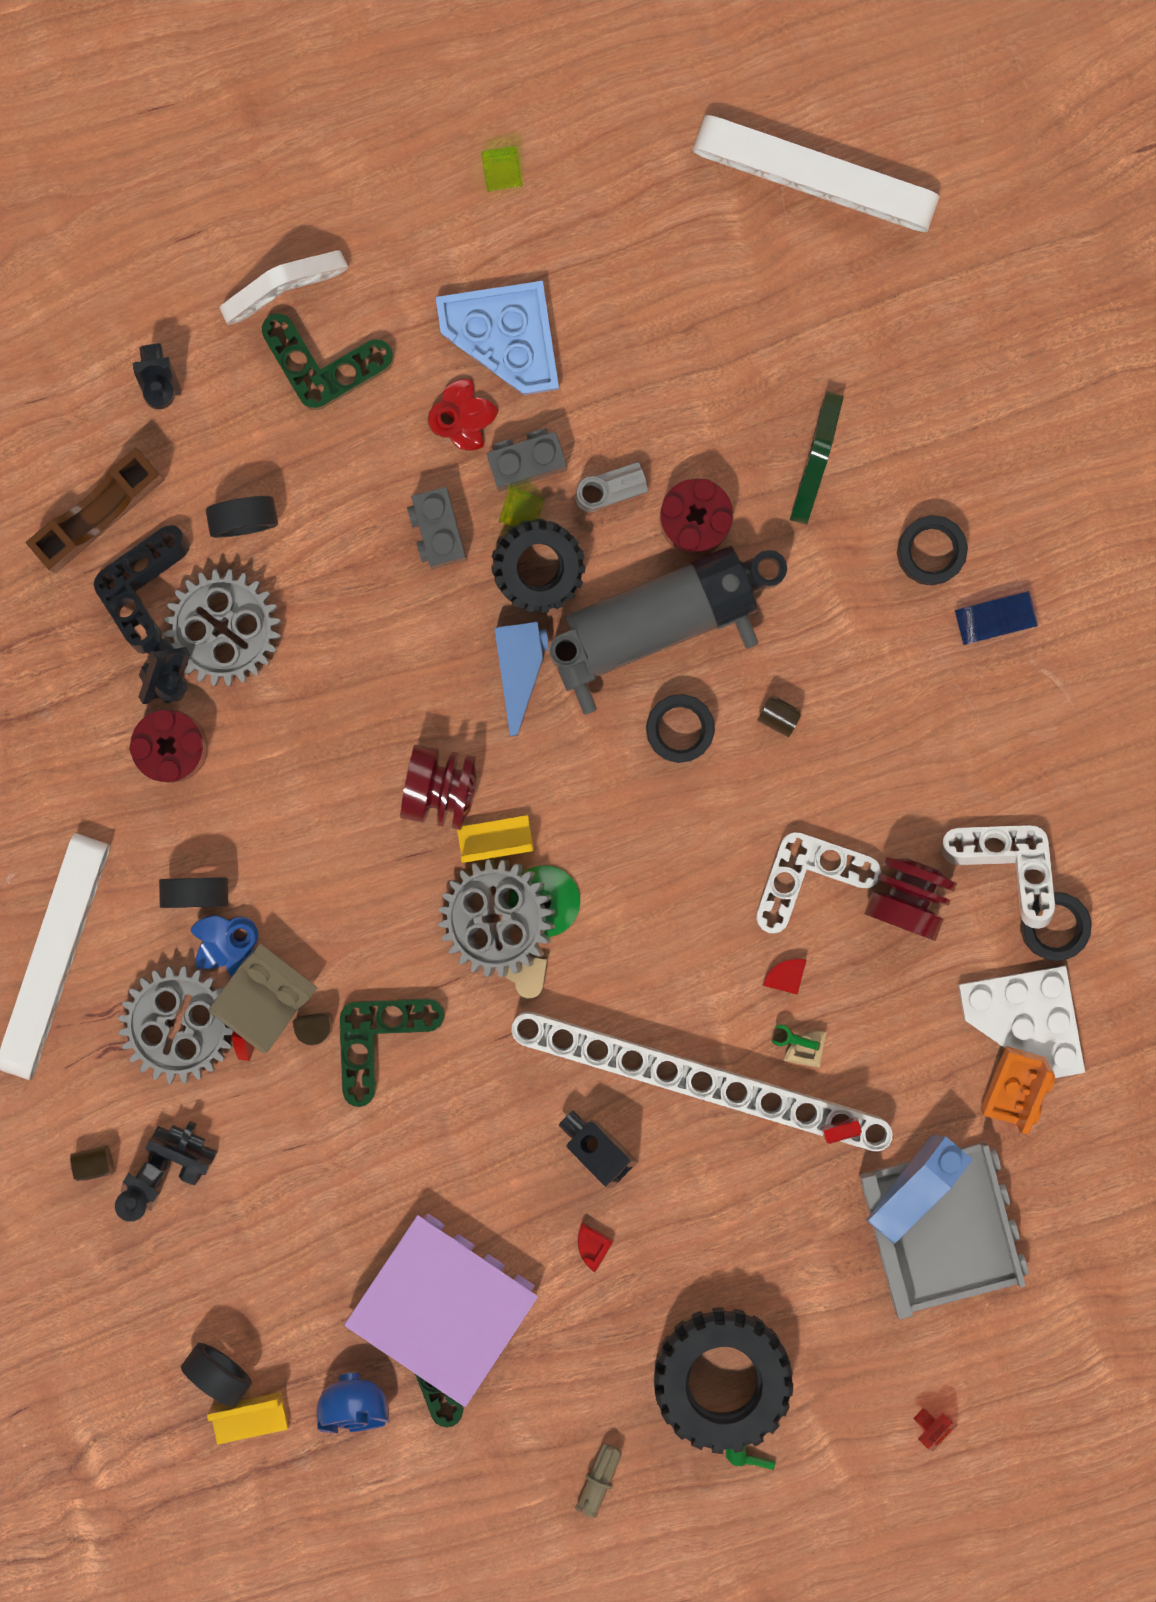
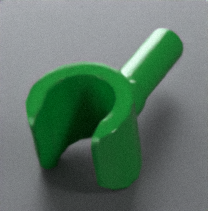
M783 1024L775 1026L776 1028L784 1029L788 1034L785 1042L771 1039L776 1046H785L790 1043L816 1051L820 1049V1042L792 1033L789 1026Z
M744 1446L745 1451L734 1453L733 1449H726V1458L734 1466H745L747 1464L769 1470H774L775 1461L746 1455V1446Z

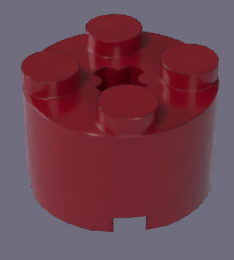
M693 478L678 483L667 493L660 510V527L665 539L672 547L689 554L700 555L716 549L727 537L733 522V508L728 495L720 486L708 479ZM695 508L697 512L703 511L705 513L702 518V525H698L695 521L688 522L687 518L690 516V509Z
M158 710L148 714L137 724L131 736L129 750L135 765L145 776L159 782L175 783L193 777L202 768L207 758V739L202 726L190 715L175 710ZM174 738L176 741L173 746L177 749L174 754L168 752L164 754L165 747L162 742L164 739L172 740Z

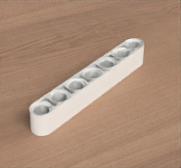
M711 115L704 116L692 149L695 154L706 159L920 232H928L940 198L938 194L928 189Z
M74 833L70 840L0 1048V1071L27 1080H31L34 1076L109 854L110 844L78 833Z

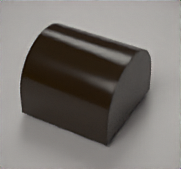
M772 695L766 701L757 721L789 738L802 712L800 709Z
M324 1012L296 1017L293 1020L296 1037L306 1045L322 1043L332 1032V1014Z
M107 1145L71 1153L70 1155L73 1178L76 1181L83 1182L112 1175L116 1172L112 1154Z

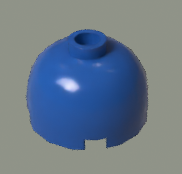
M359 1373L339 1375V1382L328 1385L322 1391L317 1403V1430L320 1432L338 1433V1426L342 1429H349L350 1432H359L385 1426V1422H390L385 1394L372 1381L360 1380Z

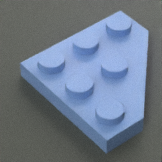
M543 281L435 297L442 336L522 395L559 390Z

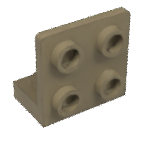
M259 944L241 963L210 1006L209 1012L265 1054L271 1049L296 1011L312 997L317 987L262 944Z

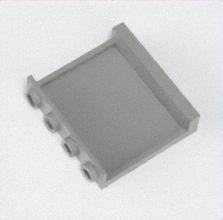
M985 1142L960 1148L973 1159L952 1188L895 1244L873 1227L895 1314L899 1320L913 1316L912 1312L1017 1284L1020 1288L1026 1286L1023 1276L1029 1275L1027 1263L1023 1254L1017 1255L1014 1241L1020 1240L1018 1229L1014 1219L1008 1220L1005 1206L1010 1205L1009 1195L1005 1184L999 1185L995 1172L1001 1170L1000 1161L996 1149L990 1150L989 1145ZM911 1161L859 1174L869 1215Z

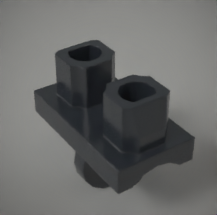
M160 343L140 346L141 361L133 363V370L144 400L153 409L167 408L172 404L175 396L181 395L180 384L169 357L164 358L163 348Z
M162 639L160 645L154 651L148 653L151 658L150 662L141 667L139 673L143 684L138 697L142 704H149L156 698H161L164 703L169 704L173 701L182 700L186 694L187 685L182 677L190 654L186 647L174 649L169 639Z
M192 1121L188 1123L185 1130L175 1125H172L170 1130L158 1126L146 1146V1150L149 1151V1164L160 1171L167 1169L170 1160L182 1165L178 1177L181 1181L190 1185H196L201 1176L206 1175L218 1151L204 1146L206 1139L194 1134L197 1124Z
M148 1162L144 1163L136 1177L128 1173L122 1182V1193L115 1201L117 1216L123 1221L135 1222L144 1216L146 1208L151 1211L157 1203L159 1192L156 1189L162 1182L164 1173Z

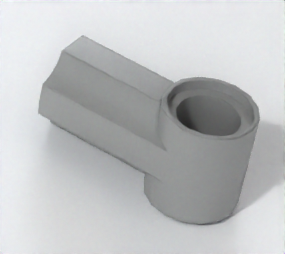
M639 462L583 479L575 492V502L578 507L585 512L592 513L597 512L603 507L648 493L646 479ZM591 485L597 487L601 492V500L597 503H588L582 496L583 488Z

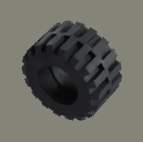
M543 519L520 521L519 525L509 527L506 530L507 533L503 537H499L496 542L498 544L497 548L493 550L491 557L493 558L491 570L495 578L494 581L503 595L517 607L524 608L526 611H540L541 613L549 612V609L552 608L559 609L564 606L563 603L569 599L571 601L576 596L574 592L577 587L581 588L583 583L581 577L582 573H585L586 567L583 564V558H585L583 550L580 549L576 538L557 523ZM535 544H543L552 548L557 554L559 560L558 571L549 583L538 587L530 586L522 581L517 572L518 559L528 547Z

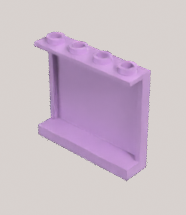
M427 1213L424 1219L416 1215L414 1221L344 1323V1326L466 1407L538 1296L532 1292L535 1285L517 1274L513 1280L503 1273L502 1270L505 1265L489 1254L482 1259L472 1252L475 1247L473 1243L458 1233L453 1239L442 1232L445 1225Z

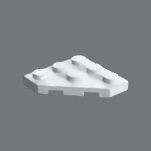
M1065 965L958 984L963 1018L966 1022L1004 1048L1008 1046L1046 1057L1054 1071L1055 1078L1085 1073Z

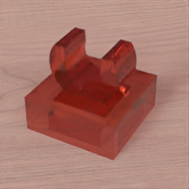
M924 1408L913 1418L925 1430L918 1440L927 1449L932 1451L958 1426L948 1414L942 1412L936 1419Z

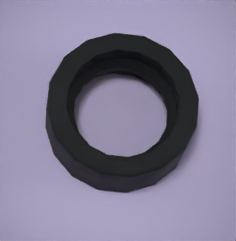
M253 496L228 500L208 506L205 510L209 533L214 538L257 533L278 525L274 498L271 496Z
M930 515L917 519L904 530L898 541L897 556L900 567L909 578L919 584L933 586L947 582L960 572L966 562L968 546L965 534L956 523L946 517ZM929 529L940 530L945 533L952 541L954 549L949 565L936 572L925 571L918 567L911 555V546L915 537L922 531Z
M685 694L668 696L659 701L649 713L646 724L647 740L654 752L664 760L675 763L691 762L703 755L712 744L715 733L713 716L708 707L696 697ZM683 707L690 709L697 714L701 721L702 732L700 739L694 746L685 750L670 748L663 742L659 734L661 718L667 711L673 708Z
M228 878L159 879L160 908L228 906Z
M1054 892L1055 905H1062L1068 908L1075 916L1077 931L1073 940L1059 948L1049 947L1038 939L1035 929L1026 925L1022 919L1020 922V932L1024 943L1034 954L1047 960L1063 961L1075 957L1085 948L1091 936L1092 921L1088 909L1079 899L1067 893ZM1040 895L1034 898L1032 906L1036 916L1042 911L1039 907Z
M197 1343L180 1366L184 1375L196 1387L226 1406L235 1407L252 1384L249 1375L237 1363L205 1343Z

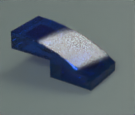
M1030 591L955 610L963 645L1039 626Z

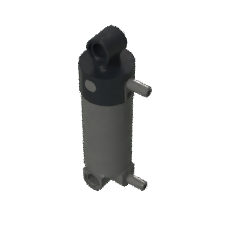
M728 546L694 560L691 564L565 615L571 631L554 638L549 651L552 662L558 667L557 669L566 691L574 689L583 714L587 715L597 710L587 683L595 681L596 677L715 628L719 630L733 623L737 626L745 648L748 649L758 645V639L749 620L750 616L758 613L754 595L755 592L774 588L783 581L787 573L786 560L777 551L766 550L760 552L754 558L742 562L739 561L733 547ZM764 560L775 562L778 566V575L773 579L763 578L758 570L759 563ZM569 643L576 648V656L570 661H561L556 656V650L560 645Z

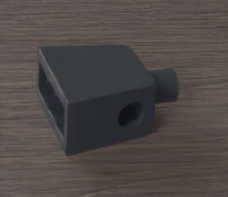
M574 1110L558 1125L571 1138L566 1147L605 1187L614 1188L638 1163L600 1123L595 1120H590L586 1123ZM592 1137L598 1141V1147L594 1152L587 1148V1143Z

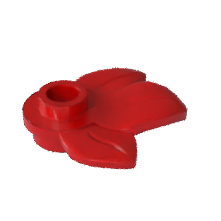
M461 379L451 383L444 389L441 402L435 404L430 409L427 422L430 430L435 435L442 438H450L459 449L473 451L484 447V440L479 430L493 422L498 414V409L489 400L474 397V384L471 379ZM441 414H449L452 418V423L450 425L444 424L441 421Z

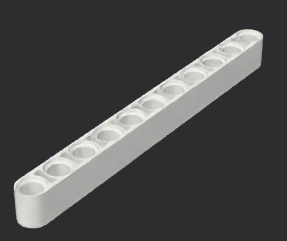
M526 1011L520 1013L512 1024L513 1038L523 1046L823 1136L821 1127L830 1125L835 1115L840 1113L849 1116V1119L856 1117L862 1130L861 1135L842 1140L841 1142L870 1151L884 1150L892 1141L893 1133L891 1127L884 1119L873 1114L535 1012ZM524 1019L534 1020L539 1028L537 1035L532 1038L521 1036L518 1031L519 1022ZM565 1029L572 1034L573 1043L571 1046L565 1049L555 1046L552 1036L557 1030ZM594 1040L605 1042L608 1047L606 1056L601 1059L590 1057L587 1052V1046L590 1042ZM634 1050L642 1055V1063L637 1069H627L622 1064V1057L627 1051ZM671 1061L677 1066V1073L672 1079L663 1080L657 1075L656 1070L661 1062ZM697 1072H707L711 1076L712 1081L707 1089L697 1090L691 1085V1079ZM740 1082L745 1085L746 1094L741 1100L732 1101L726 1096V1089L731 1083ZM770 1092L778 1094L781 1099L779 1107L774 1111H766L761 1107L762 1097ZM803 1103H810L815 1107L814 1117L807 1122H802L796 1118V1110ZM873 1124H879L884 1128L883 1138L876 1143L867 1141L865 1137L867 1128Z

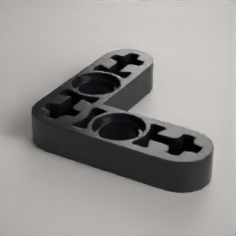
M173 525L159 529L101 570L94 579L93 586L97 595L126 641L138 653L146 654L154 651L162 641V633L136 591L184 558L189 551L190 543L188 538L178 527ZM173 540L175 545L169 548L167 543ZM157 550L160 557L157 558L153 552ZM142 558H149V564L144 570L134 571L136 562ZM127 572L131 577L127 579L123 573ZM114 581L115 587L110 590L109 584ZM135 603V610L131 615L120 617V611L125 605ZM139 624L146 630L147 637L141 640V635L135 628Z

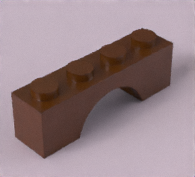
M134 448L107 472L102 482L88 496L64 514L53 518L25 543L49 571L57 573L165 479L145 455L137 448Z

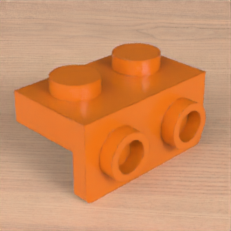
M1006 1046L980 1108L982 1114L1016 1124L1020 1133L1028 1135L1032 1125L1038 1123L1042 1111L1041 1103L1045 1094L1052 1090L1055 1081L1054 1071L1047 1058Z

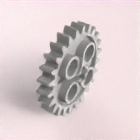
M213 569L212 580H208L203 573H199L200 584L196 586L189 580L185 581L189 592L185 594L176 590L175 594L181 600L180 603H168L167 606L175 614L174 617H165L163 621L173 625V629L164 632L163 636L174 638L175 642L172 643L174 649L187 648L190 656L184 672L186 675H190L195 670H198L197 681L201 683L208 675H211L212 686H217L220 678L224 677L226 685L230 687L233 684V676L236 675L242 683H246L245 672L249 670L258 676L259 670L256 664L258 662L268 666L270 664L269 660L264 656L266 651L271 653H277L278 651L270 644L271 639L281 638L280 634L272 631V627L282 622L280 619L271 618L270 616L271 613L278 609V606L276 604L266 605L265 602L271 596L270 592L266 591L258 595L257 591L261 583L255 581L248 587V575L245 573L237 581L234 580V572L228 569L225 579H221L217 569ZM218 593H225L229 600L227 608L222 612H214L210 605L212 597ZM202 607L223 623L228 619V629L247 642L248 648L243 649L230 637L222 633L217 637V627L198 614L197 608ZM253 615L257 621V628L252 634L243 635L239 629V622L244 616ZM202 621L206 627V634L201 640L193 641L188 634L189 627L194 622ZM222 644H231L235 651L233 659L228 663H220L217 658L218 648Z
M494 859L486 860L484 870L480 863L472 864L473 875L468 870H461L460 876L463 882L451 880L449 883L455 892L443 893L442 895L445 900L450 902L448 907H441L438 910L447 915V920L438 923V926L449 929V933L442 937V941L453 940L454 945L448 951L449 954L461 952L462 955L458 963L463 965L472 961L471 972L473 973L478 972L482 966H484V975L486 977L492 976L495 968L499 977L507 976L508 966L514 974L520 973V961L527 967L534 965L530 954L543 956L544 952L540 948L539 943H551V939L544 932L545 930L555 928L554 924L546 921V916L554 914L555 910L546 909L544 904L552 896L540 895L539 892L543 889L544 882L531 883L535 872L529 871L523 876L521 875L522 864H515L510 870L509 860H501L497 869ZM492 886L496 887L495 898L491 892ZM510 888L514 889L519 896V901L514 908L510 907L505 899L506 893ZM476 892L484 900V906L479 912L474 910L471 905V898ZM502 914V921L492 922L491 915ZM514 924L518 925L523 932V938L519 944L514 943L509 935L510 929ZM480 928L488 936V942L483 948L475 940V934ZM499 940L503 946L502 950L497 948Z
M172 966L167 967L166 977L164 978L158 970L152 971L154 982L151 983L145 977L139 979L143 990L131 988L129 992L135 998L134 1002H122V1005L130 1010L129 1014L118 1016V1020L128 1023L127 1028L118 1032V1035L129 1036L130 1039L122 1048H133L135 1050V1053L130 1058V1062L140 1058L144 1061L140 1072L143 1073L150 1067L154 1068V1080H157L163 1072L166 1073L167 1083L170 1084L174 1081L176 1074H179L182 1083H187L189 1072H192L199 1080L203 1077L201 1067H205L208 1071L213 1072L215 1066L212 1059L214 1058L221 1062L226 1059L220 1049H230L233 1047V1044L225 1039L226 1035H232L233 1030L211 1013L207 1024H198L193 1019L192 1011L196 1005H204L209 1010L224 987L214 991L211 987L215 978L211 977L202 982V970L200 969L192 977H189L187 966L181 968L179 975L175 974ZM163 991H169L176 997V1006L172 1011L164 1010L159 1004V996ZM189 994L192 999L181 1020L186 1029L176 1033L171 1051L166 1055L164 1054V1048L174 1029V1026L169 1021L180 1015L185 996ZM149 1025H156L162 1030L163 1038L159 1044H152L146 1039L145 1032ZM187 1038L195 1043L196 1054L194 1057L187 1058L181 1055L178 1047L182 1039Z

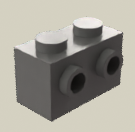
M547 428L527 434L526 441L514 444L513 440L509 439L492 445L493 451L486 454L498 492L567 471V465L556 431L548 433Z
M447 487L411 496L413 505L408 506L407 510L412 528L419 526L423 540L416 543L422 563L429 561L431 569L434 570L467 561Z

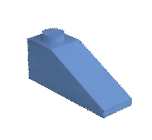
M538 622L494 628L511 737L519 735L543 662L542 651L549 650L546 629L539 630Z
M930 1135L866 1221L895 1244L952 1188L973 1159L948 1137Z

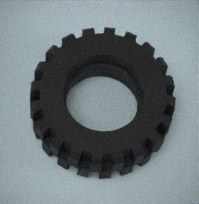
M723 1307L712 1308L713 1312L703 1314L702 1311L692 1314L690 1320L686 1322L682 1320L674 1327L675 1331L670 1336L667 1335L661 1344V1351L657 1354L654 1364L655 1396L666 1424H670L673 1427L674 1433L680 1439L686 1438L691 1441V1446L700 1450L703 1447L711 1448L712 1453L723 1454L725 1449H733L734 1453L745 1451L744 1446L753 1443L754 1446H757L764 1442L763 1437L767 1433L773 1434L779 1428V1420L782 1416L786 1417L790 1408L789 1399L790 1396H793L794 1386L792 1382L793 1373L786 1350L772 1328L769 1329L765 1326L761 1319L756 1316L750 1317L745 1315L744 1311L733 1309L732 1312L724 1311ZM719 1347H730L743 1352L752 1361L757 1372V1387L751 1400L743 1407L725 1413L713 1412L703 1408L694 1399L689 1388V1373L695 1360L706 1351Z

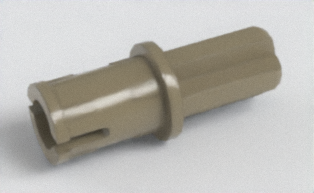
M604 1444L592 1472L587 1473L585 1476L588 1481L575 1509L579 1512H582L584 1509L583 1514L586 1516L597 1517L607 1489H612L613 1487L611 1480L622 1456V1452L617 1447Z

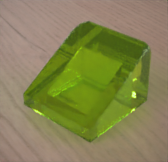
M517 146L481 151L487 192L523 186Z
M509 486L499 517V523L515 527L520 524V521L539 519L545 499Z

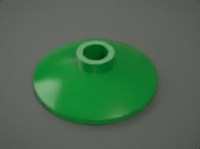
M536 866L524 871L521 874L522 876L529 871L535 872L532 884L545 883L543 889L539 892L540 895L552 896L551 905L546 909H553L555 913L546 916V921L554 924L555 928L545 930L544 934L548 937H553L563 933L573 924L579 913L580 894L576 883L566 872L553 866ZM511 888L508 905L514 908L519 901V896Z

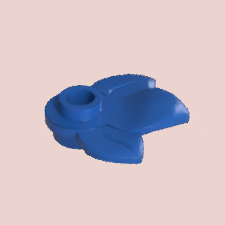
M210 915L198 920L190 928L191 933L202 940L196 955L197 968L214 969L226 966L231 977L244 959L252 952L251 949L258 940L256 924L251 919L242 916L228 920L219 915ZM239 928L247 932L243 938H236L233 933Z

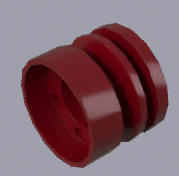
M414 744L403 791L400 818L424 823L430 808L437 809L438 826L444 827L447 812L450 811L454 812L452 828L462 830L463 823L468 813L471 812L476 789V756L466 755L463 769L459 770L456 769L458 753L452 752L446 767L439 766V749Z
M886 856L883 865L896 870V877L894 879L879 873L877 879L891 887L889 894L872 892L864 914L936 941L944 919L930 910L932 903L949 905L951 900L937 895V889L942 887L954 892L957 883L948 879L939 870L907 858L893 859Z

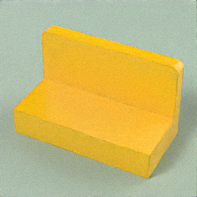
M528 815L463 826L462 830L457 829L461 850V863L534 851Z
M282 1392L241 1400L235 1407L224 1404L213 1406L207 1413L208 1422L212 1421L217 1445L284 1431L289 1428Z

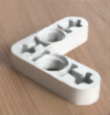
M340 250L279 265L262 274L223 303L219 309L227 325L238 323L259 311L283 292L331 279L346 271L348 265Z
M1031 825L955 828L946 833L942 844V854L951 864L1015 863L1022 921L1029 927L1037 929L1043 928L1051 922L1055 910L1049 843L1047 834L1041 828ZM990 838H998L1004 843L1005 848L1001 852L995 853L989 851L984 843ZM1011 838H1015V851H1010L1012 844ZM1027 838L1033 839V843L1037 844L1035 850H1030L1028 844H1025ZM974 839L979 840L978 852H974ZM954 841H961V845L964 847L963 852H956V848L953 846ZM1031 869L1038 870L1043 874L1044 881L1040 884H1031L1025 879L1024 873ZM1040 894L1039 907L1043 910L1042 916H1036L1035 911L1032 910L1034 895Z
M790 833L780 842L757 909V924L768 933H778L785 929L793 911L806 870L859 888H870L879 881L877 878L879 873L881 874L880 865L875 859L802 833ZM796 838L801 839V846L806 848L805 854H798L794 865H801L799 873L790 867H779L781 858L786 862L789 861L791 851L786 849V845L788 842L794 843ZM826 850H834L840 856V865L835 870L827 871L820 864V856ZM847 855L854 857L850 864L863 866L865 862L870 863L869 869L874 872L873 878H866L863 883L858 881L859 874L849 870L847 878L842 877L840 874L846 867ZM787 872L793 876L795 883L790 892L780 893L775 889L774 879L779 873ZM769 893L781 899H790L787 907L780 903L778 914L783 918L781 923L775 922L772 927L766 926L767 919L762 917L764 911L772 910L775 902L767 901Z

